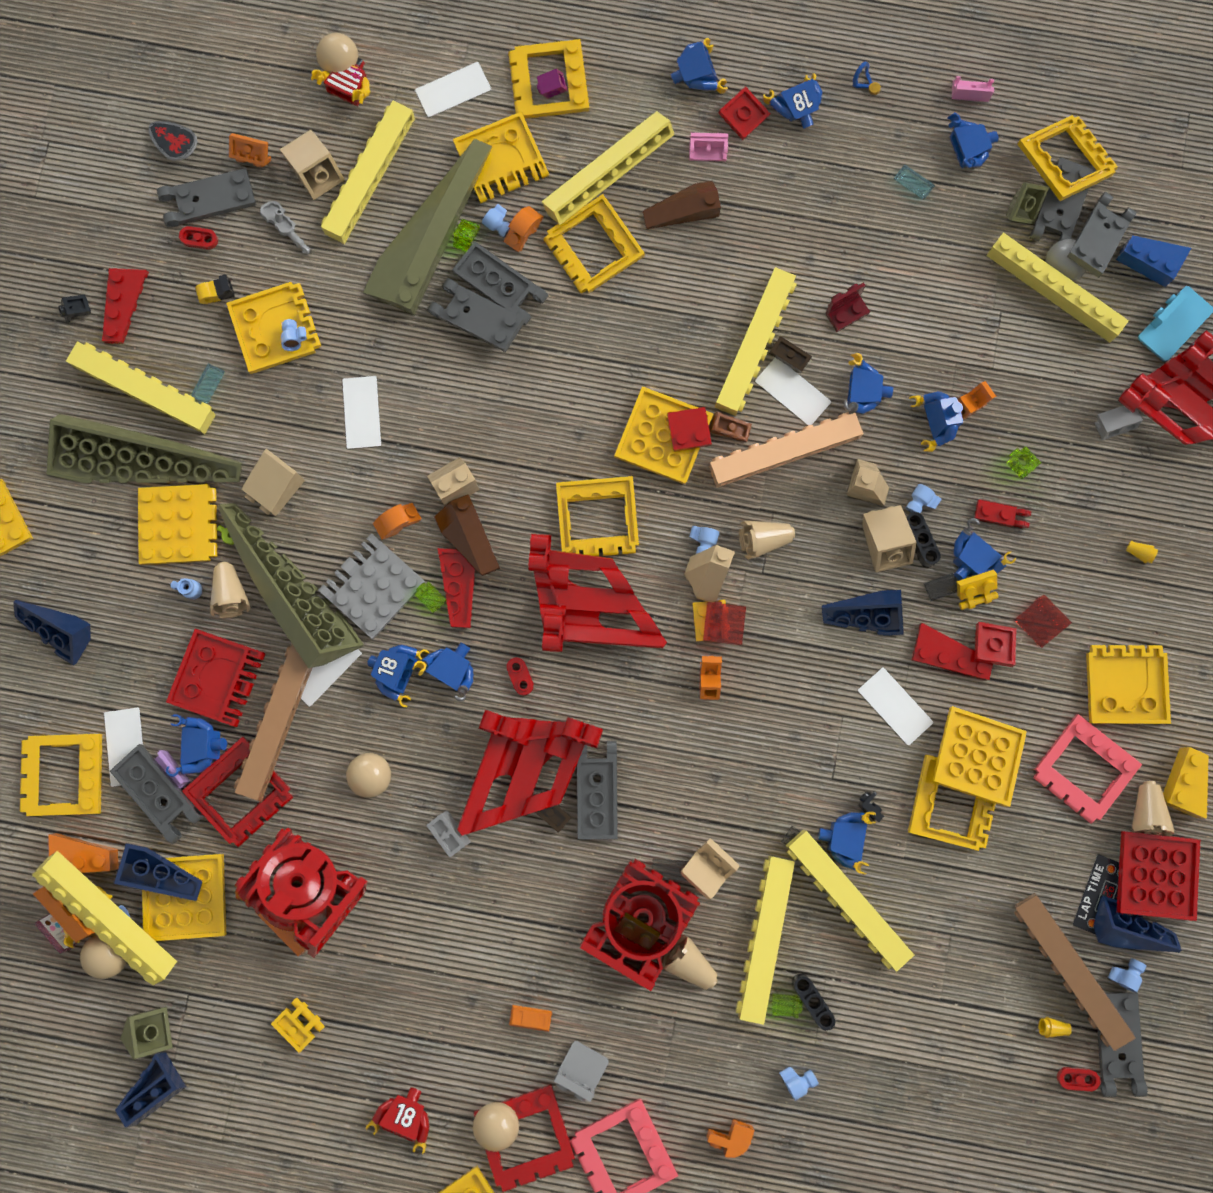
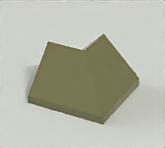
M1024 182L1013 196L1006 213L1007 218L1011 221L1034 224L1049 187Z
M167 1007L138 1012L127 1017L120 1040L133 1060L173 1048Z

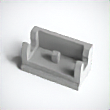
M1121 406L1098 414V422H1095V426L1103 441L1137 429L1143 419L1137 408L1132 413L1125 406Z
M448 810L426 825L449 857H452L471 843L466 835L461 836L457 831L458 824Z

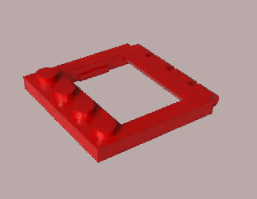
M241 737L218 760L182 790L229 844L234 843L237 847H240L250 838L245 832L246 830L253 835L265 824L260 818L261 816L268 821L280 810L275 805L276 803L284 807L293 799V796L289 793L291 788L274 770L269 782L275 789L232 828L212 805L205 800L211 792L243 764L245 758H248L250 743L245 737Z
M552 1084L501 1102L507 1104L515 1111L518 1120L548 1109L552 1127L561 1150L503 1170L500 1152L485 1149L496 1187L501 1185L502 1191L506 1192L517 1188L516 1179L519 1180L520 1186L536 1181V1172H538L540 1179L556 1174L554 1167L556 1165L560 1172L574 1167L572 1159H575V1155ZM479 1110L474 1111V1116H476Z

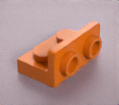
M232 133L229 135V158L236 159L237 162L253 163L254 166L264 167L271 161V157L268 156V142Z

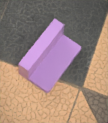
M160 750L158 752L159 756L155 760L165 772L166 768L170 766L168 772L170 774L176 773V768L179 765L168 751ZM178 772L174 777H170L180 789L191 782L181 772Z

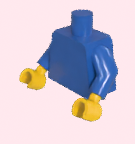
M709 38L704 39L703 42L688 44L680 57L677 58L680 69L671 73V77L675 84L684 80L689 88L717 90L718 93L724 94L728 88L721 85H725L727 81L725 79L719 80L718 83L716 81L718 78L709 55L714 45L709 46L711 41Z
M940 391L924 394V397L919 395L909 397V399H916V404L910 407H920L925 402L924 408L933 439H935L934 441L923 440L921 445L929 444L928 448L923 451L933 452L937 445L941 446L956 437L958 428L963 424L961 414L963 406L956 397L949 398L948 394Z
M866 812L865 814L847 813L838 817L836 822H832L830 830L820 828L818 832V840L828 842L827 850L831 851V856L841 866L856 870L862 875L867 873L861 871V866H869L861 861L867 824L876 823L869 820L870 815H876L875 812Z

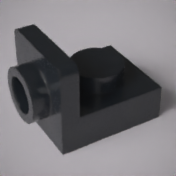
M85 294L62 297L61 305L58 306L60 316L65 318L66 323L71 321V317L91 314Z
M866 791L859 798L861 802L857 806L865 813L875 812L876 815H870L869 817L874 822H880L884 817L880 813L882 809L874 802L870 803L877 793L875 791Z

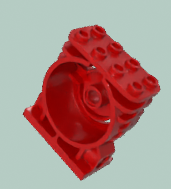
M288 827L278 832L275 837L276 841L272 845L266 846L262 852L263 856L259 861L255 860L250 865L248 874L245 877L241 876L235 883V898L239 901H244L248 908L252 907L255 909V913L263 915L274 927L294 932V941L308 951L307 954L315 958L364 896L367 880L362 877L357 878L348 870L336 872L332 861L323 851L311 846L312 844L309 842H303L302 837L292 834V830ZM283 864V866H281L278 869L273 879V891L275 895L267 903L266 899L271 895L269 887L270 877L275 868ZM322 870V874L324 877V888L321 895L311 905L304 908H299L310 904L317 897L321 884L319 871ZM294 881H299L302 883V886L295 888L291 884ZM335 894H338L343 900L339 905L333 906ZM290 907L298 908L292 909L287 915L285 914ZM325 918H328V919L324 922V924L322 925V928H321V927L319 928L318 926H316V925H318L320 922H322Z
M635 858L634 861L629 860L604 906L603 921L595 922L591 925L580 943V948L649 991H652L663 969L660 957L664 956L675 946L684 929L688 926V922L693 917L696 908L699 907L700 902L697 901L699 898L697 895L689 890L684 893L680 890L681 886L672 880L666 882L662 879L664 876L654 869L651 872L646 870V865ZM623 891L629 894L637 891H648L656 894L664 901L668 909L669 918L675 921L676 925L674 926L665 921L664 908L656 898L646 894L627 898L621 893ZM610 909L619 913L620 919L625 912L636 919L639 913H647L649 918L645 924L660 932L659 938L666 943L661 944L656 941L648 951L635 942L628 940L625 936L615 931L617 917L610 913ZM605 925V931L598 928ZM607 937L620 954L614 955L602 947ZM624 957L643 962L637 970L636 967L624 961ZM658 959L659 964L655 963L652 960Z

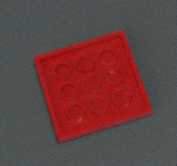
M1121 831L1117 912L1197 921L1201 840Z

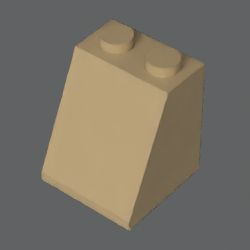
M309 130L280 149L287 163L313 200L345 180L330 152L312 130Z
M265 449L241 490L246 493L244 497L254 504L257 501L261 505L259 509L267 515L272 513L276 516L305 480L268 449Z
M461 457L427 476L444 506L452 500L467 494L470 496L479 491L474 476Z
M890 506L886 509L863 514L862 526L875 573L913 564L916 540L902 506Z

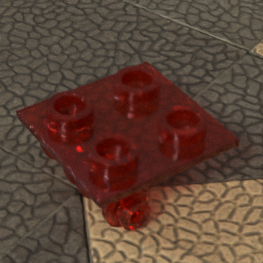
M1045 594L1041 597L1039 596L1032 605L1014 619L1041 648L1072 623Z
M714 601V603L707 602L703 641L742 646L746 606L722 604L719 601Z

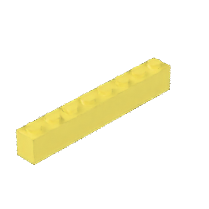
M392 101L390 106L386 107L384 117L375 127V133L367 140L366 148L358 156L355 168L350 170L346 184L341 186L337 200L332 202L328 216H325L322 220L321 228L325 235L343 244L346 243L415 120L412 109L395 101Z
M657 111L545 198L542 204L547 215L559 225L565 222L674 136L670 120Z
M1005 233L1000 236L986 255L1109 343L1120 334L1129 321Z
M776 267L774 268L717 399L715 408L734 416L737 415L738 411L742 412L746 403L743 398L745 394H750L753 384L750 382L753 377L757 378L760 371L759 361H764L768 352L765 349L767 343L771 344L775 333H772L774 327H779L782 316L779 315L782 310L786 311L789 304L788 294H793L797 283H794L796 275Z
M77 341L66 360L72 367L205 435L216 416L211 410V406L204 402H201V404L195 402V398L186 393L184 396L179 394V390L171 385L163 386L162 381L153 376L151 378L146 377V373L138 368L134 370L128 368L129 364L120 359L118 361L113 360V356L104 351L101 353L95 351L96 348L87 342L83 345Z
M802 830L785 845L789 849L787 854L794 861L798 860L802 864L801 870L807 876L811 875L816 880L813 882L814 885L821 892L824 890L829 895L827 900L834 907L838 906L842 910L840 915L848 923L851 921L856 926L853 930L859 937H865L869 941L867 946L874 954L878 952L882 956L880 961L888 970L892 968L897 972L914 956L911 950L806 830Z
M58 851L46 858L32 874L40 885L49 890L55 899L60 900L72 914H75L83 921L86 927L94 931L99 939L106 942L132 969L140 973L146 982L152 985L161 982L177 961Z
M769 856L768 860H764L763 871L766 873L764 880L761 879L759 891L762 892L761 899L756 901L755 911L758 914L757 919H753L751 927L754 935L753 940H749L747 948L750 956L749 960H745L743 972H746L745 981H741L739 992L742 993L741 1001H737L736 1013H738L740 1020L764 1025L795 861Z

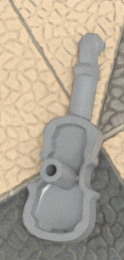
M270 201L260 208L261 217L267 223L274 224L275 229L281 235L288 236L298 248L302 249V253L309 254L310 248L294 232L295 223L290 220V217L285 216V209L282 208L280 203Z

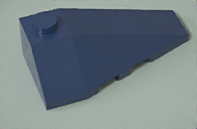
M901 589L877 591L822 605L824 624L844 628L851 626L859 628V631L864 632L866 630L876 631L878 635L883 636L904 635Z
M19 600L13 601L14 616L31 632L36 631L45 645L49 643L55 648L54 653L73 666L77 664L91 640V628L88 622L75 615Z
M126 843L114 884L197 901L202 880L147 847Z
M1106 896L1100 898L1093 925L1099 943L1115 948L1176 953L1182 951L1176 933L1157 922L1150 923L1143 918V915L1118 913L1117 900Z

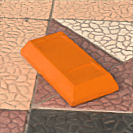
M512 1005L509 1026L549 1032L552 1011Z

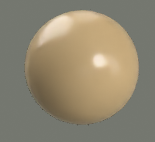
M342 33L327 34L320 40L316 49L319 66L323 71H328L329 73L342 72L352 65L355 66L359 57L355 43L351 38Z
M361 754L355 757L347 768V784L358 796L365 798L376 797L383 793L390 784V766L378 754Z
M97 934L90 937L84 943L80 952V962L83 970L91 977L97 979H108L116 976L127 963L106 942L101 941Z
M501 1102L489 1103L483 1106L474 1118V1137L478 1144L488 1151L498 1152L505 1150L514 1143L518 1136V1117L515 1111L507 1104Z

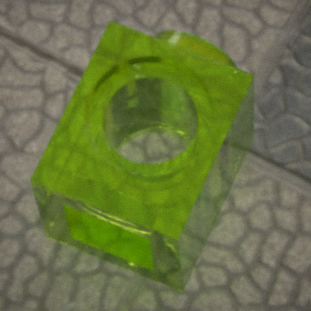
M1026 446L1021 450L1016 448L1009 454L1011 459L1006 462L1021 479L1041 464L1040 460ZM1019 457L1025 460L1026 465H1022L1019 462Z

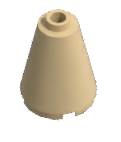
M743 521L740 523V525H743V528L739 529L740 546L742 551L746 550L747 555L744 556L748 560L787 545L795 538L794 528L787 523Z
M220 562L214 567L210 614L215 617L214 614H218L220 618L241 616L242 611L247 610L248 612L250 610L249 600L234 566L229 564V562Z
M1155 781L1143 782V785H1140L1131 828L1132 832L1172 836L1174 834V827L1161 786L1157 785Z
M682 935L671 952L666 953L662 958V966L666 972L704 990L713 988L718 981L716 971L693 941L685 935Z

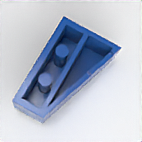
M1132 236L1123 245L1115 260L1166 287L1175 279L1192 248Z

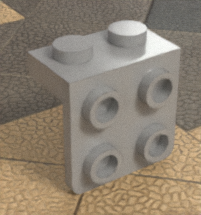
M574 1041L555 1075L554 1082L557 1083L556 1086L561 1090L574 1092V1096L583 1102L585 1100L591 1102L594 1090L609 1060L581 1042Z

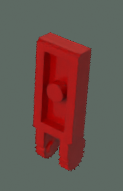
M979 499L974 518L979 521L1008 527L1029 528L1030 523L1015 520V516L1030 517L1032 512Z

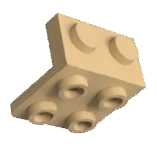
M710 838L698 848L681 870V875L705 898L710 900L725 880L736 872L740 865Z

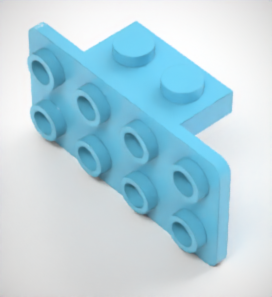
M1185 286L1177 295L1173 294L1165 302L1167 306L1164 309L1161 307L1153 315L1155 319L1138 336V340L1163 362L1168 361L1213 313V307L1189 286Z

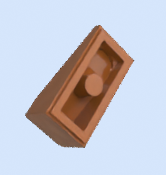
M716 412L711 419L709 430L710 433L747 442L752 424Z

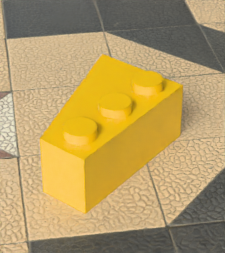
M1191 747L1179 749L1163 791L1167 806L1194 818L1207 819L1209 755Z

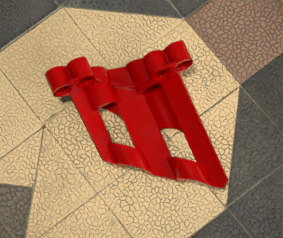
M1207 330L1204 331L1185 351L1169 360L1160 368L1147 376L1141 373L1130 387L1121 394L1118 401L1132 413L1138 408L1184 445L1213 440V408L1207 403L1209 400H1213V361L1208 358L1213 354V335ZM1162 407L1178 409L1197 426L1182 429L1160 409Z

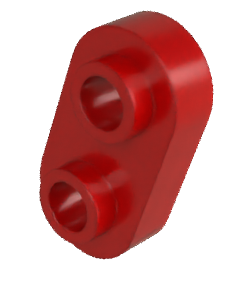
M186 226L179 232V239L187 247L210 250L218 244V237L211 229Z
M518 657L510 659L507 663V672L515 691L522 696L529 695L533 691L534 683L526 663ZM519 664L520 669L517 671L513 670V665ZM521 682L527 683L525 689L520 688Z
M1063 1067L1057 1073L1058 1083L1068 1090L1095 1091L1100 1086L1099 1075L1088 1068ZM1069 1074V1080L1065 1081V1075ZM1086 1076H1090L1089 1082H1085Z

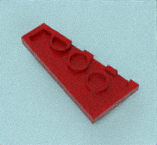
M109 268L102 341L104 343L124 344L131 324L130 319L137 308L136 303L139 294H142L145 278L147 279L149 274L147 270Z
M437 548L450 626L452 628L471 629L475 568L456 549Z
M920 623L911 661L983 680H990L993 664L974 661V650L926 624Z

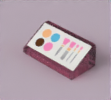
M51 914L35 922L36 927L59 954L72 949L64 945L65 934L63 928Z

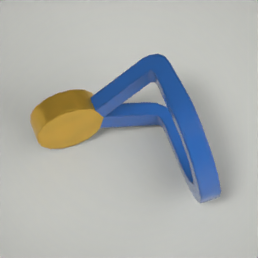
M865 61L854 74L853 87L867 88L870 94L877 95L880 92L881 86L877 82H872L868 72L870 65ZM863 68H865V75L869 84L858 83V77Z

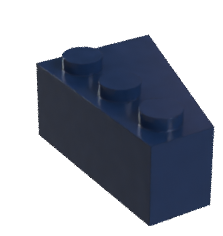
M166 1052L154 1055L147 1069L141 1073L139 1080L130 1088L115 1109L125 1128L136 1126L187 1087Z

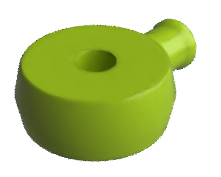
M219 525L217 531L222 533L223 542L233 545L234 543L232 538L229 537L228 529Z

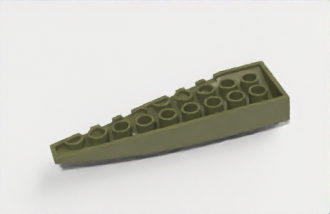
M477 139L472 141L379 257L363 291L364 294L415 316L492 149L491 145Z
M63 414L50 419L47 475L81 483H92V480L100 481V483H168L169 481L240 482L241 462L208 451L136 431Z
M235 503L219 504L218 508L249 575L268 608L308 668L328 664L364 645L344 615L339 610L334 613L329 608L332 603L327 598L321 599L315 593L318 588L314 584L303 581L306 576L285 554L280 557L274 551L277 546L273 542L268 544L261 537L264 533L260 528L249 525L252 520Z

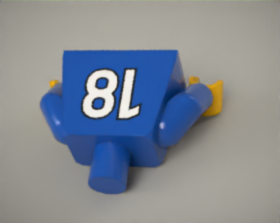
M813 73L811 79L805 75L804 83L780 92L776 97H774V91L770 90V97H766L764 94L763 101L765 104L771 105L779 114L791 122L800 118L804 129L814 125L810 113L819 110L823 91L816 81V74Z
M398 645L389 648L388 651H380L378 657L371 656L367 664L373 668L371 676L376 679L375 684L380 692L394 701L398 700L402 707H408L402 703V699L408 698L411 700V697L408 695L401 696L400 693L403 694L415 662L418 659L422 660L420 656L422 653L430 654L428 650L417 651L413 647Z

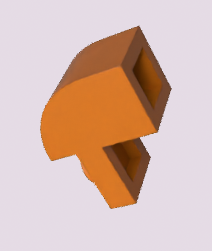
M530 206L522 208L508 226L510 229L503 242L517 252L522 251L529 235L536 233L544 216Z
M986 381L957 399L963 406L961 411L963 420L982 409L996 397Z
M413 503L403 506L399 504L385 511L372 524L383 540L397 535L404 527L418 523L422 518Z
M702 656L699 683L700 699L720 700L722 657Z
M733 1119L728 1135L708 1129L706 1138L710 1146L717 1149L724 1147L725 1157L735 1158L748 1150L755 1130L752 1125Z

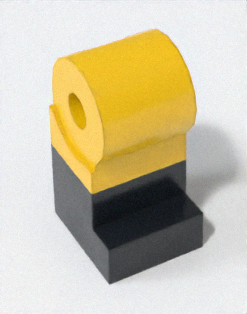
M226 274L219 276V279L200 283L195 287L199 303L201 304L215 303L235 297L231 280Z

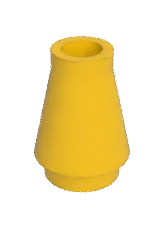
M1130 541L1126 552L1131 553L1145 564L1147 562L1152 564L1158 549H1155L1152 545Z
M1049 1017L1041 1018L1038 1024L1039 1033L1046 1038L1070 1036L1072 1032L1069 1023Z

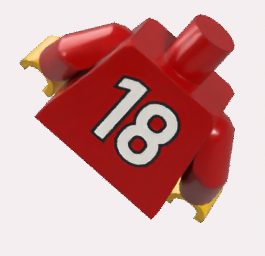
M410 1087L406 1098L397 1095L396 1098H390L377 1108L372 1120L366 1126V1130L371 1125L374 1126L375 1132L373 1135H375L379 1129H383L413 1142L414 1153L416 1147L421 1146L423 1148L422 1154H424L430 1127L428 1114L424 1111V1106L417 1103L421 1091Z

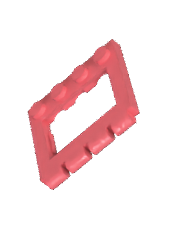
M1077 714L1034 770L1037 773L1033 778L1044 787L1050 782L1051 784L1047 790L1060 800L1066 795L1067 797L1063 802L1076 813L1083 808L1079 815L1092 824L1095 820L1102 819L1142 764ZM1074 736L1121 772L1101 795L1102 798L1098 803L1051 767L1067 748Z
M641 1098L576 1131V1137L570 1140L576 1154L584 1152V1154L578 1157V1160L585 1174L593 1171L587 1178L594 1193L601 1190L602 1193L617 1192L591 1137L614 1127L625 1119H628L654 1175L633 1183L620 1193H647L678 1177V1173Z

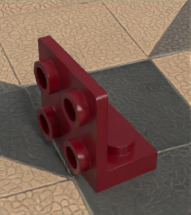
M864 282L860 285L856 283L849 287L848 291L844 294L838 293L831 298L832 301L828 305L825 314L836 332L869 315L870 310L861 298V294L866 287Z

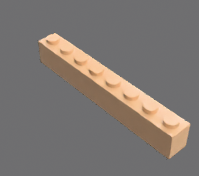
M849 412L839 415L838 419L832 421L831 419L823 420L818 426L808 425L802 428L800 432H788L783 438L777 439V437L768 439L765 444H753L748 447V450L741 451L739 449L731 452L730 456L724 458L723 456L715 457L710 462L709 469L718 488L858 440L862 437L863 431L856 413L849 415Z

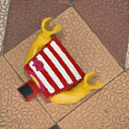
M358 58L355 66L352 65L342 72L312 71L311 80L316 79L318 85L324 82L328 93L357 107L359 104H363V100L370 95L369 80L365 71L362 70L365 62Z

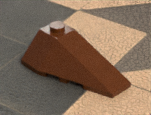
M713 181L695 183L643 210L646 230L719 217L721 205L718 190Z
M469 494L450 501L434 516L441 534L453 544L454 548L467 559L481 576L500 569Z

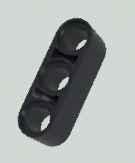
M912 512L906 518L916 540L915 554L922 566L932 567L939 562L941 558L940 551L922 514ZM910 518H914L917 521V526L910 524ZM919 535L925 538V544L919 543ZM926 553L932 554L933 562L926 559Z
M795 975L792 979V986L811 1017L822 1030H831L835 1026V1017L815 985L806 975ZM801 979L807 981V986L804 989H798L797 987ZM812 997H817L818 1004L814 1007L809 1006V1000ZM823 1015H829V1022L827 1024L820 1023V1018Z

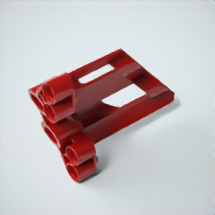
M531 534L528 571H534L544 630L542 651L562 652L563 641L664 648L667 641L635 596L627 579L618 569L612 558L551 550V535ZM569 569L602 571L613 589L578 586L568 579ZM599 614L631 615L640 630L604 628L599 621Z
M485 710L478 729L491 733L457 831L463 836L561 804L584 746L587 745L597 749L603 729L567 717L566 722L505 717ZM553 756L562 758L552 789L532 796L543 765ZM502 775L511 776L512 779L502 806L482 812L493 781Z

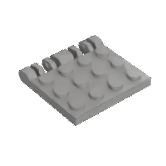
M371 533L366 539L377 548L376 551L363 542L361 544L362 547L372 555L366 560L359 551L355 550L353 552L363 562L362 566L358 565L349 556L340 567L351 577L347 579L338 570L335 572L336 576L343 580L345 584L339 588L334 581L328 579L326 583L336 593L334 594L324 584L318 591L371 639H374L426 582Z

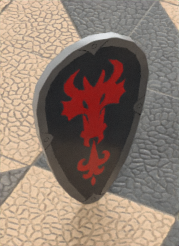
M156 121L149 125V135L154 145L171 161L186 159L197 146V136L185 126L168 121Z

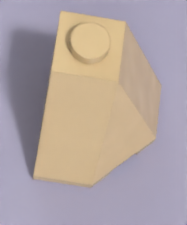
M857 459L847 496L884 506L889 486L877 465Z
M715 545L690 557L684 576L690 582L696 598L712 604L716 603L735 551Z

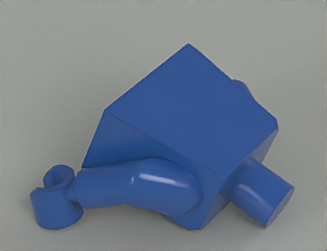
M956 112L947 117L951 121L948 125L949 128H955L949 138L961 168L981 167L989 157L992 144L998 142L997 132L987 133L983 124L964 121Z
M172 715L179 718L178 724L170 723L172 726L185 725V727H182L181 767L176 768V773L170 774L168 772L170 766H168L166 774L174 777L178 772H181V774L203 772L212 764V761L220 758V750L227 748V740L220 738V732L213 731V726L203 719L192 717L184 719L181 715Z

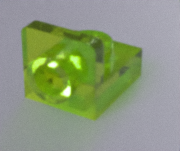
M462 219L454 232L453 247L467 252L480 230V225Z
M424 582L416 589L417 593L415 596L433 614L447 601L430 582Z
M772 993V1015L799 1018V1013H802V1001H799L797 995Z

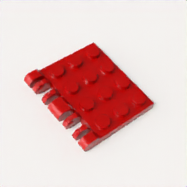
M195 628L166 703L238 727L240 720L228 716L226 713L229 712L242 716L243 712L240 710L229 708L231 700L238 704L246 705L247 700L233 695L237 692L248 697L250 696L254 684L242 680L240 677L244 675L256 680L257 675L255 673L243 671L245 664L260 668L261 663L249 660L248 657L251 656L263 661L266 653Z

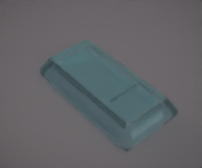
M905 164L894 177V180L923 200L935 186Z
M208 363L191 396L200 402L208 404L225 371Z

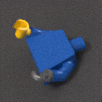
M860 353L851 354L854 360L849 361L848 364L850 366L855 365L856 367H853L850 373L848 399L844 401V408L846 411L865 414L875 409L880 404L882 397L892 398L893 387L883 386L884 376L862 360L863 358Z
M976 518L968 520V528L965 527L954 542L953 554L955 559L953 563L959 567L954 576L958 580L991 570L998 574L1006 567L1007 563L1012 564L1016 560V557L1012 561L1007 560L1006 556L1011 551H1008L1002 560V555L972 531L974 527L971 526L970 522L976 521L978 525L980 524Z
M461 642L455 652L447 647L428 654L421 661L415 662L412 670L417 667L421 669L418 673L419 676L426 669L427 673L458 691L462 698L455 695L454 698L457 701H464L466 699V694L473 684L472 663L465 659L470 648Z

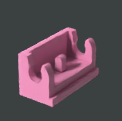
M956 76L955 80H953L952 99L989 102L994 93V87H992L994 79H989L988 83L962 81L960 80L961 76Z
M691 133L689 161L726 162L728 134Z

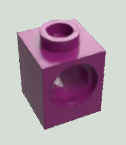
M557 68L537 76L538 92L547 99L568 91L563 72Z

